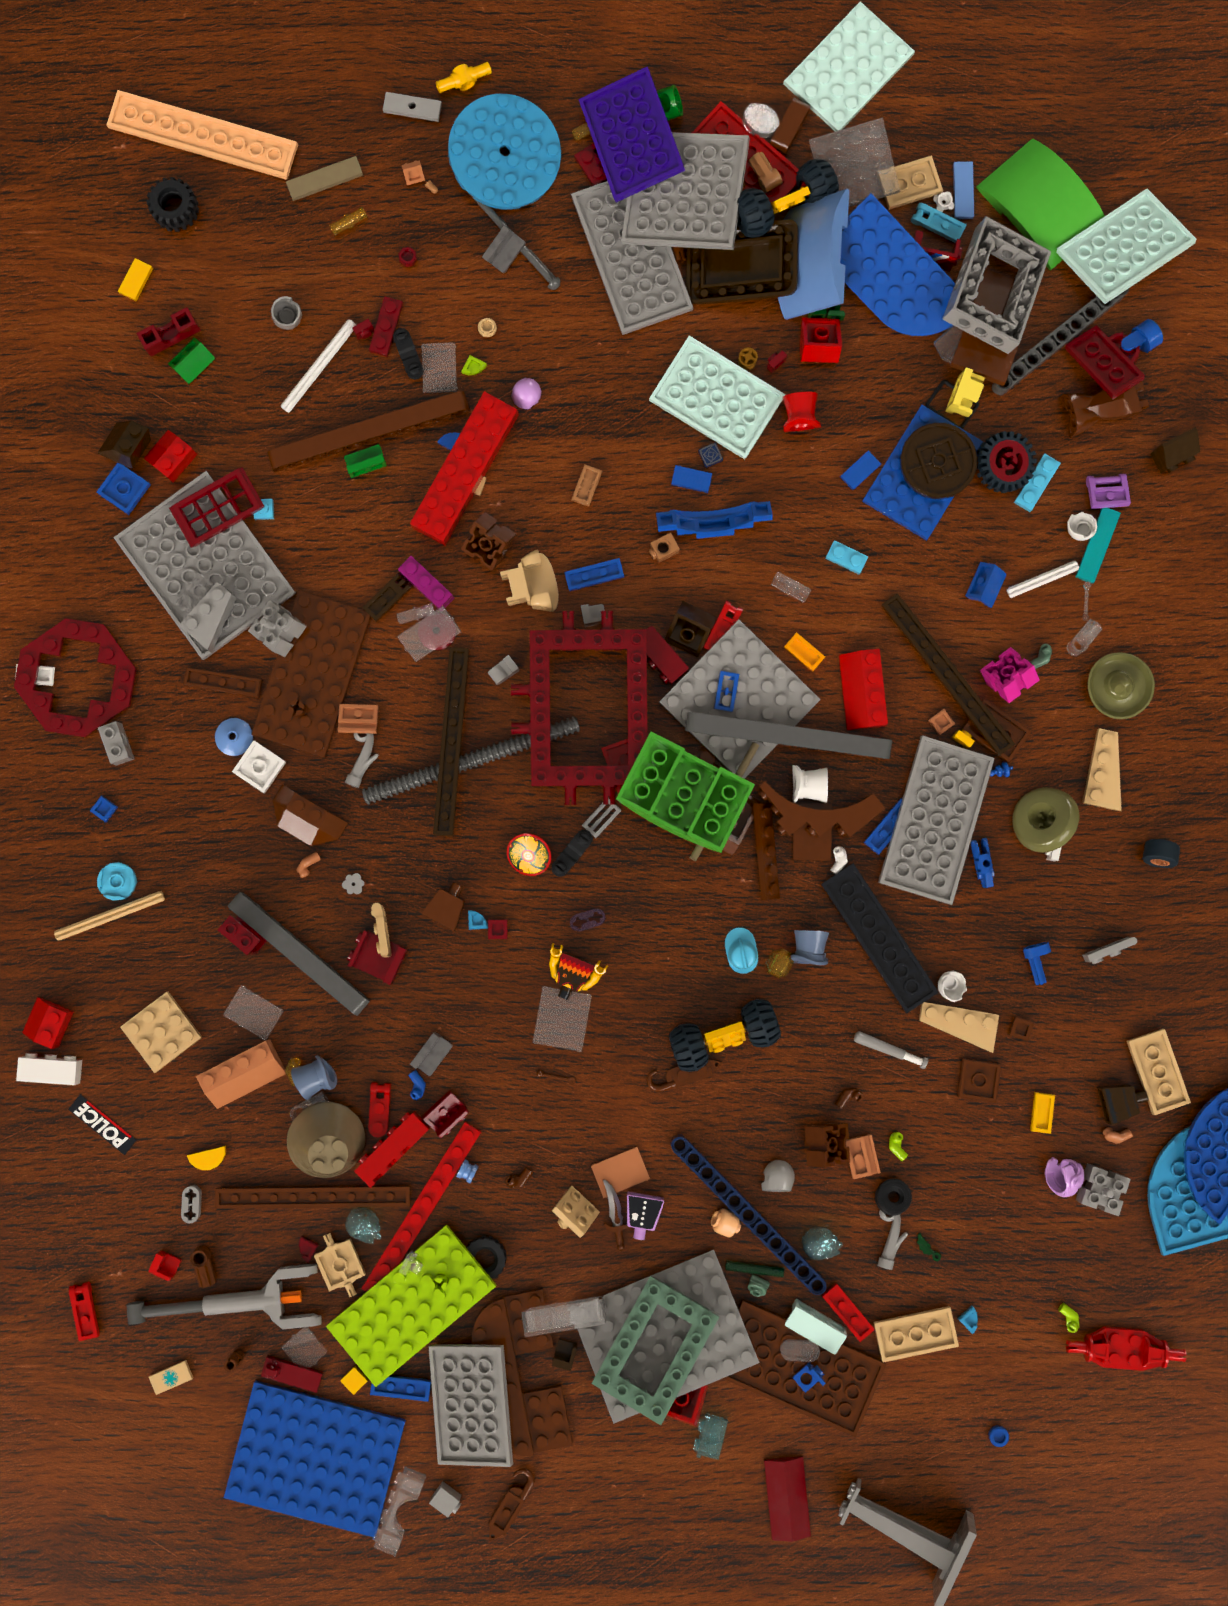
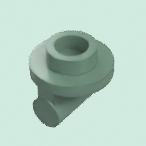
M752 1274L749 1279L748 1290L756 1297L766 1295L770 1282Z

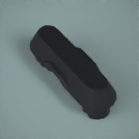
M398 328L393 334V339L406 373L411 379H419L424 371L410 333L404 328Z
M579 831L552 864L554 875L558 877L565 876L590 846L593 837L589 831Z

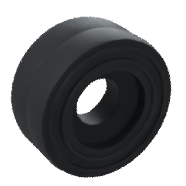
M888 1179L878 1186L875 1192V1201L883 1213L895 1216L909 1208L912 1194L905 1182L899 1179ZM890 1192L898 1194L899 1199L897 1202L893 1203L889 1200L888 1194Z

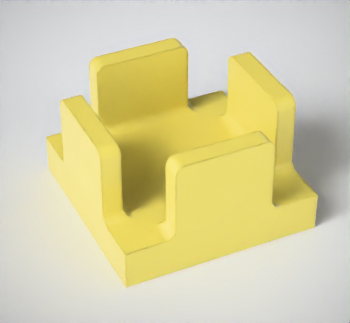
M966 367L957 378L945 412L969 417L973 411L971 409L972 403H976L979 400L985 377L972 373L973 370Z

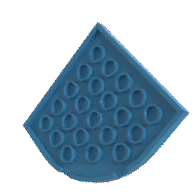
M1191 1126L1176 1134L1164 1146L1155 1160L1149 1177L1148 1208L1159 1249L1163 1256L1228 1238V1214L1220 1225L1217 1224L1202 1210L1187 1182L1184 1167V1148Z

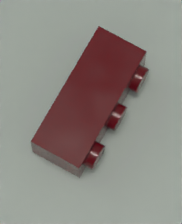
M652 625L646 629L647 663L653 670L657 668L661 673L659 677L665 684L669 682L672 686L689 671V667Z

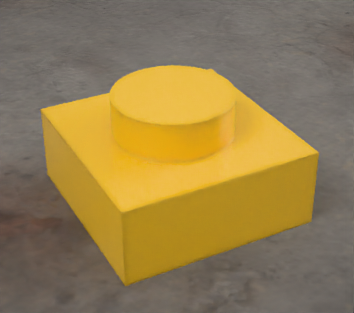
M958 730L951 737L966 749L970 748L975 742L971 739L972 735L965 730Z

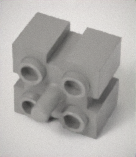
M269 600L261 611L264 616L261 620L256 619L248 632L258 640L263 641V644L272 652L286 657L293 647L291 643L293 638H299L307 626L292 616L283 606Z
M1087 1163L1084 1171V1179L1087 1181L1085 1187L1081 1186L1079 1188L1076 1201L1095 1209L1098 1206L1104 1212L1119 1216L1124 1202L1119 1198L1121 1192L1126 1194L1130 1178L1112 1171L1108 1172L1103 1168Z

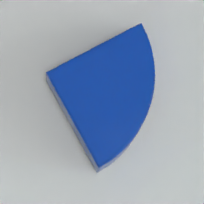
M452 432L445 434L437 443L451 451L460 433Z

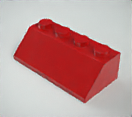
M880 649L860 650L839 655L847 731L887 726L888 719Z

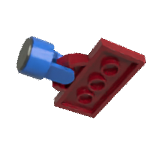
M1146 319L1135 326L1130 335H1124L1123 332L1108 337L1096 325L1066 344L1065 350L1112 399H1115L1144 380L1145 375L1135 365L1139 358L1140 350L1147 353L1162 344L1163 332L1160 326L1151 319Z

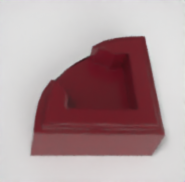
M301 1236L299 1241L300 1253L302 1258L307 1263H310L319 1244Z

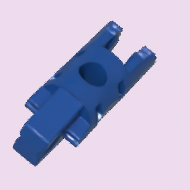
M981 839L983 854H980L977 841L972 840L970 844L977 878L981 880L982 888L993 887L992 876H994V869L990 857L988 839Z

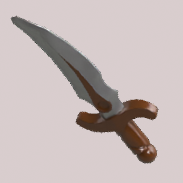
M603 1180L609 1202V1217L612 1219L613 1226H609L606 1223L603 1225L607 1230L615 1232L617 1249L622 1251L625 1247L622 1230L628 1229L633 1231V1229L628 1227L627 1224L622 1223L623 1216L621 1215L619 1198L613 1187L606 1180Z

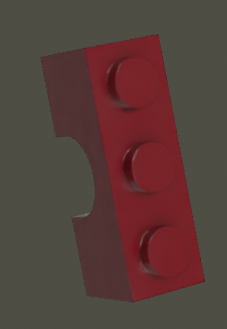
M188 307L170 315L172 320L162 327L151 325L136 333L150 356L201 331Z

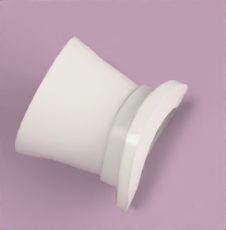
M793 765V803L803 798L827 803V767L804 771L799 766Z

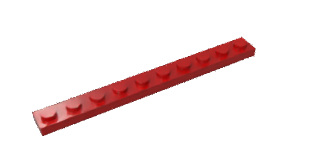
M465 1121L361 1288L363 1291L367 1292L400 1264L481 1134L480 1130Z

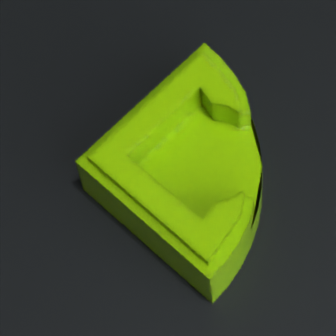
M469 355L461 372L465 375L479 374L486 368L487 363Z

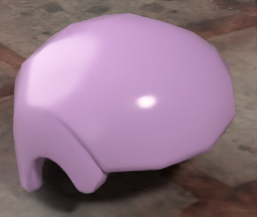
M524 378L514 385L511 397L514 404L519 408L530 409L539 402L542 391L540 385L534 379Z

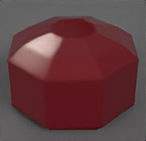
M411 247L402 248L398 253L399 261L405 267H412L417 262L416 251Z

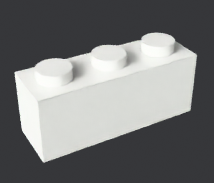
M25 1053V1056L18 1057L16 1081L64 1085L80 1084L82 1060H76V1056H64V1059L57 1058V1055L53 1054L37 1057V1053Z

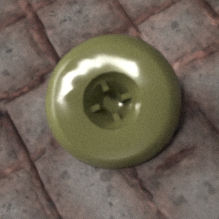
M1117 652L1102 657L1094 664L1088 677V692L1092 703L1102 714L1110 718L1128 719L1138 715L1149 705L1154 694L1155 681L1150 668L1140 658L1128 653Z
M1042 787L1029 791L1019 799L1013 811L1012 823L1015 835L1023 846L1032 851L1044 853L1062 847L1072 838L1078 827L1080 815L1077 803L1069 794L1059 789Z

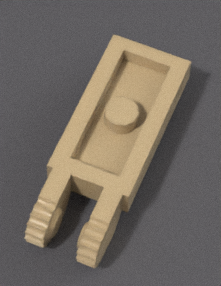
M375 902L371 907V915L376 918L374 932L379 938V942H376L378 954L381 953V956L384 958L391 957L385 909L381 904Z

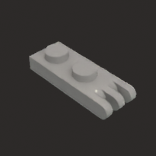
M1125 937L1085 953L1082 956L1085 962L1096 964L1102 962L1105 956L1110 955V957L1121 954L1120 950L1135 945L1137 939L1135 937Z

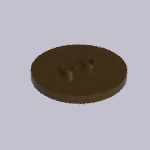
M930 423L915 430L906 440L900 455V468L906 483L916 493L930 499H946L959 494L972 481L977 468V453L969 436L960 428L947 423Z

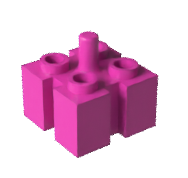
M1011 647L999 655V661L996 663L991 661L980 670L986 684L995 692L998 691L999 695L1008 703L1021 695V689H1029L1039 681L1034 665L1025 658L1021 659L1020 654Z

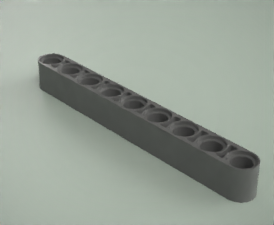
M1129 288L1109 301L1107 305H1103L1097 296L1014 362L1005 383L1006 387L1003 388L996 383H992L993 392L997 395L1006 394L1120 302L1128 293ZM1086 311L1091 312L1093 317L1087 316ZM1071 323H1076L1078 329L1073 328ZM1057 334L1062 335L1064 340H1059ZM1042 346L1048 347L1049 352L1043 351ZM1027 358L1034 359L1035 364H1030ZM1013 369L1018 370L1021 376L1015 375Z
M239 891L228 904V908L351 1013L358 1016L368 1005L370 1000L245 893Z

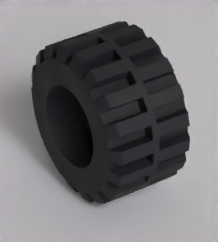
M167 177L162 178V182L156 181L157 185L155 187L152 185L150 188L152 192L147 194L149 198L147 200L148 209L155 221L163 229L166 227L171 232L172 229L175 232H180V228L186 230L187 225L192 226L194 224L192 220H196L198 217L196 213H199V203L189 185L179 178L176 180L175 177H170V180ZM170 199H182L178 209L174 211L164 210L165 204Z

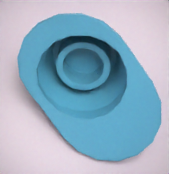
M745 928L731 930L725 939V949L729 965L735 972L740 974L749 973L758 963V952L754 936Z

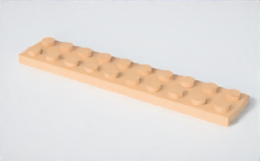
M117 90L107 122L109 129L286 180L288 179L298 147V143L293 140Z

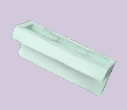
M798 1299L792 1304V1312L787 1318L785 1326L835 1355L847 1337V1328Z

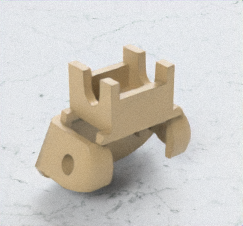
M538 549L524 556L521 562L518 563L519 568L500 572L502 581L509 579L512 597L506 598L508 606L527 602L528 606H532L536 610L550 612L556 610L559 594L555 574L548 558L544 554L539 553Z

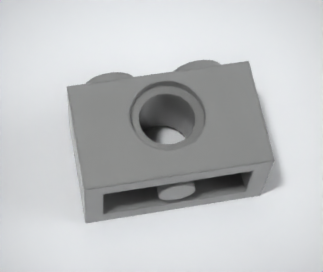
M115 721L98 727L110 764L117 766L134 760L122 723Z

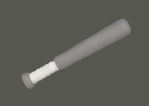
M858 1031L854 1035V1041L863 1046L901 1060H908L920 1065L922 1069H925L928 1064V1058L914 1056L904 1049Z

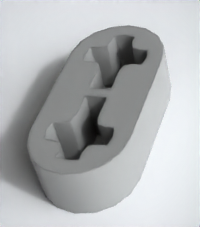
M197 1185L188 1186L182 1193L181 1217L184 1222L189 1224L197 1221L201 1215L202 1193ZM191 1189L193 1190V1193H196V1196L193 1197L192 1202L191 1196L187 1195V1193H189ZM190 1206H192V1212L196 1214L192 1219H190V1215L186 1214L190 1211Z

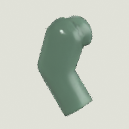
M1047 643L1042 644L1038 658L1029 661L1034 665L1035 669L1049 663L1052 654L1051 646Z

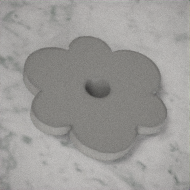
M355 873L346 876L342 887L347 890L348 894H360L365 883L361 880V875Z

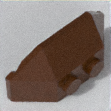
M283 784L273 799L277 826L310 846L339 840L348 825V822Z

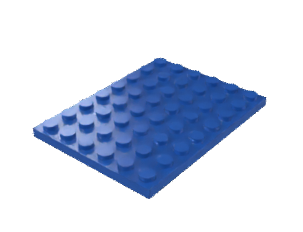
M255 1380L224 1498L375 1538L406 1419Z

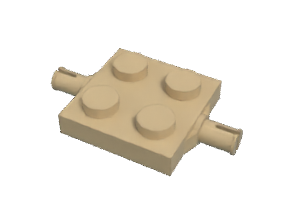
M331 1233L325 1234L323 1237L327 1247L314 1255L329 1292L336 1288L345 1287L350 1298L357 1294L352 1283L356 1279L365 1276V1270L351 1238L343 1242L334 1243Z

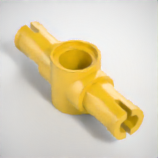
M488 62L475 67L461 64L453 69L449 77L436 81L438 92L442 93L452 88L466 91L475 85L478 78L491 74V67Z

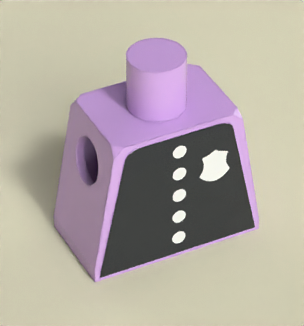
M627 1192V1226L635 1228L634 1239L645 1240L646 1230L655 1231L664 1205V1197Z

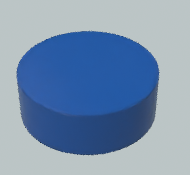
M996 1425L989 1430L988 1437L994 1446L1003 1447L1008 1443L1009 1434L1003 1426Z

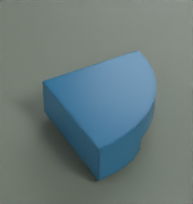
M468 910L469 930L488 929V923L483 915L476 911Z
M971 1305L958 1320L973 1334L977 1329L978 1316L975 1308Z

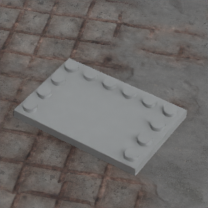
M431 1344L429 1346L438 1465L511 1467L513 1465L504 1345Z

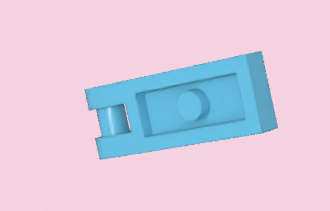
M924 203L918 204L916 214H913L910 219L913 224L920 225L954 243L957 239H960L967 226ZM923 215H929L928 219L924 218Z

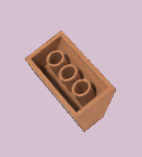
M269 1039L197 1075L196 1078L204 1094L218 1109L287 1074Z

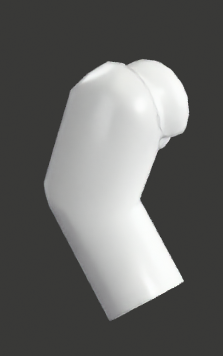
M836 846L833 850L836 862L830 870L834 874L839 873L848 862L846 850L841 846Z

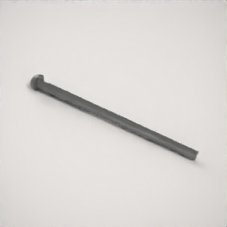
M476 201L500 229L503 226L510 229L507 223L491 207ZM524 246L520 252L549 283L548 288L551 290L558 289L561 283L559 277H555L534 252Z

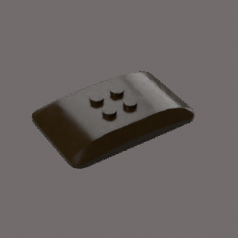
M793 220L774 221L773 226L765 235L756 238L746 237L737 226L734 250L687 248L686 289L692 304L730 303L792 295L797 290L798 225Z

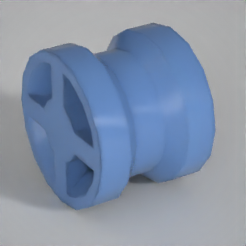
M465 1159L457 1174V1178H464L468 1183H471L479 1166L476 1164L471 1165Z

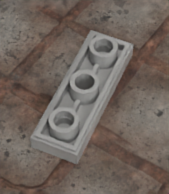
M386 92L383 113L439 122L442 102Z

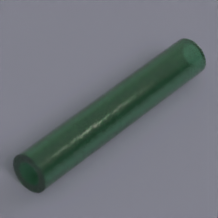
M726 1260L725 1270L784 1277L783 1267Z

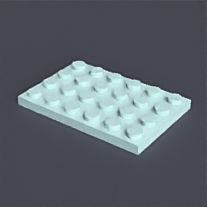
M859 2L784 80L783 84L802 102L810 105V109L839 134L914 55L915 51L863 3Z
M1145 189L1058 247L1056 253L1097 297L1106 304L1194 245L1197 239L1148 189Z
M688 336L650 396L649 401L745 460L783 401L782 397L785 394L693 337Z

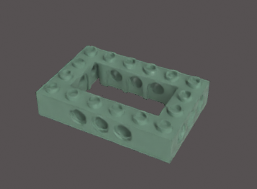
M651 1275L591 1384L657 1424L662 1425L720 1315ZM658 1304L689 1322L692 1326L653 1396L647 1392V1389L639 1388L631 1383L630 1379H624L619 1374Z

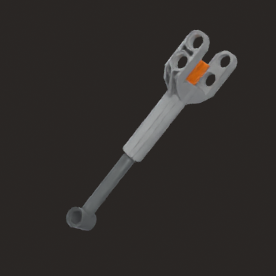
M317 1264L280 1267L262 1290L204 1296L203 1300L148 1306H145L144 1301L130 1302L126 1304L128 1324L144 1323L148 1317L203 1312L207 1316L263 1310L282 1330L318 1326L322 1324V1317L315 1313L283 1316L285 1312L284 1304L302 1302L301 1290L283 1292L282 1281H280L281 1279L308 1277L311 1274L318 1273Z

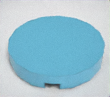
M120 862L110 863L102 868L97 878L99 891H101L104 897L114 901L128 898L135 891L137 885L133 869L127 864Z

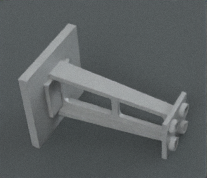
M858 1478L856 1483L852 1482L847 1492L848 1500H843L839 1508L840 1524L844 1525L849 1513H852L937 1566L938 1571L933 1580L934 1606H944L977 1536L974 1514L966 1510L956 1533L954 1532L952 1539H949L858 1495L861 1489V1479Z

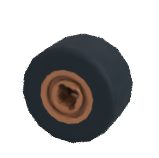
M1150 839L1145 842L1142 860L1154 867L1173 868L1177 866L1179 861L1180 846L1169 840Z

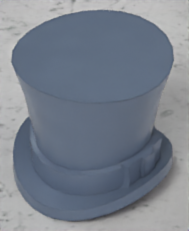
M794 930L796 951L795 955H791V961L797 964L827 965L828 958H825L826 953H824L829 932Z
M319 1055L315 1056L317 1060L312 1063L291 1069L293 1082L299 1093L306 1100H309L321 1089L331 1090L337 1085V1075L334 1069Z

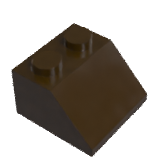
M132 420L116 423L99 449L98 454L133 469L151 441L149 428Z
M1194 427L1161 444L1151 453L1160 473L1165 471L1171 473L1179 468V464L1184 462L1186 465L1196 460L1195 456L1200 453L1197 428Z
M682 601L664 640L698 657L717 617Z

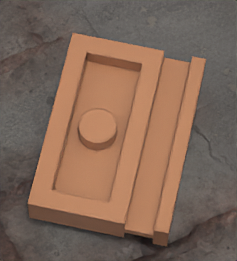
M340 704L338 733L377 734L378 705Z
M871 1134L846 1140V1146L850 1149L849 1167L852 1179L881 1173Z

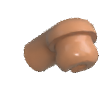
M314 852L301 860L297 867V873L300 874L301 878L309 875L310 872L307 868L310 865L321 860L318 853Z
M1111 1127L1103 1130L1105 1139L1115 1144H1120L1133 1137L1129 1128L1119 1133L1113 1131Z

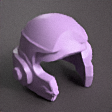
M1052 1157L1048 1160L1045 1168V1177L1049 1188L1061 1197L1075 1195L1084 1182V1169L1082 1165L1071 1159H1064L1057 1165L1058 1160Z

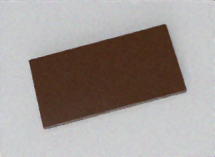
M985 269L983 273L984 278L977 290L979 293L973 300V303L984 306L986 310L1002 316L1015 279ZM962 331L950 366L961 371L966 367L973 370L972 373L985 377V380L1004 386L1018 346L1007 354L979 338Z

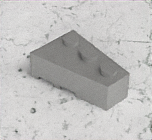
M216 582L179 626L204 648L213 653L236 597Z

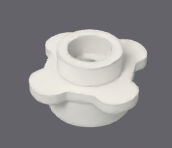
M950 192L937 194L933 198L937 205L936 210L940 212L947 209L952 210L955 206Z

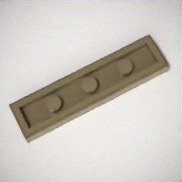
M354 156L288 180L286 184L292 200L295 201L361 177L363 173L357 157Z

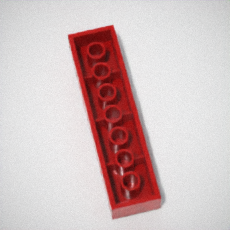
M485 391L483 392L411 520L410 525L413 529L446 546L471 502L476 489L483 477H485L519 416L518 409Z

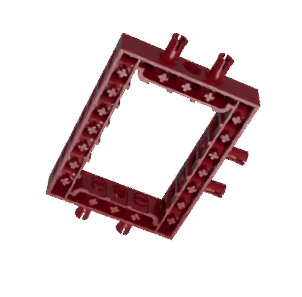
M562 611L563 629L530 630V682L528 684L511 683V689H519L511 690V696L528 695L530 697L531 720L529 722H511L512 728L519 727V729H511V734H529L531 736V786H563L565 788L564 805H570V797L571 805H577L576 788L578 786L601 785L603 787V805H608V797H610V805H615V787L624 784L647 739L646 629L615 630L613 628V611H608V619H606V611H601L602 628L600 630H576L574 628L575 611H569V619H567V611ZM593 649L600 651L614 649L615 651L627 649L628 766H551L549 650L559 652L561 650L580 651Z

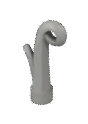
M354 733V738L359 742H365L351 773L347 775L346 784L359 788L365 771L378 758V754L370 757L374 743L373 734L366 733L367 736L360 737L359 733Z
M880 1210V1217L884 1221H892L877 1266L893 1270L896 1252L908 1233L904 1232L899 1237L901 1226L900 1214L887 1217Z

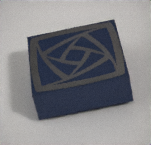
M716 442L698 450L705 468L723 461Z

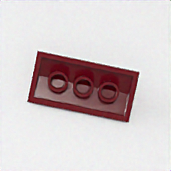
M803 1456L764 1459L772 1540L794 1542L811 1537Z

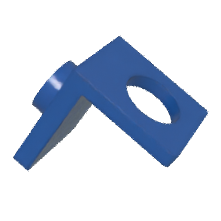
M811 1362L793 1376V1379L805 1393L818 1381L822 1386L826 1384L823 1378L825 1375L818 1365L814 1367ZM809 1373L812 1376L809 1384L801 1382L802 1374Z

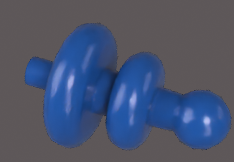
M1003 761L1001 766L996 765L995 770L991 769L990 776L996 774L998 777L1002 775L1009 777L1013 766H1009L1007 762Z

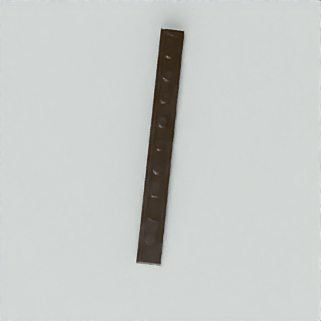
M895 594L882 604L884 610L996 754L1000 756L1014 746L1013 740L899 594Z
M450 647L434 836L454 837L469 648Z

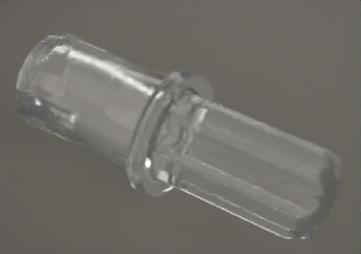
M430 603L417 608L414 606L413 609L397 613L399 624L414 620L419 621L420 618L435 615L433 604Z

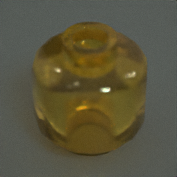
M782 948L780 951H772L766 962L767 972L779 979L786 977L794 964L790 957L791 953Z

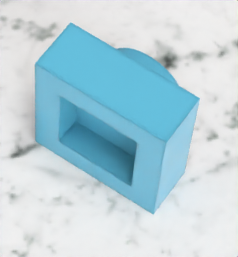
M261 499L265 507L254 513V519H274V500Z

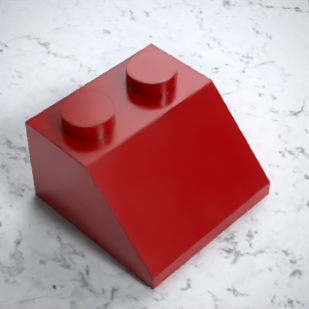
M802 317L800 336L801 362L838 363L842 350L840 319Z
M167 430L144 459L174 483L198 454L178 436Z
M37 997L22 1033L35 1043L50 1049L58 1048L74 1011Z

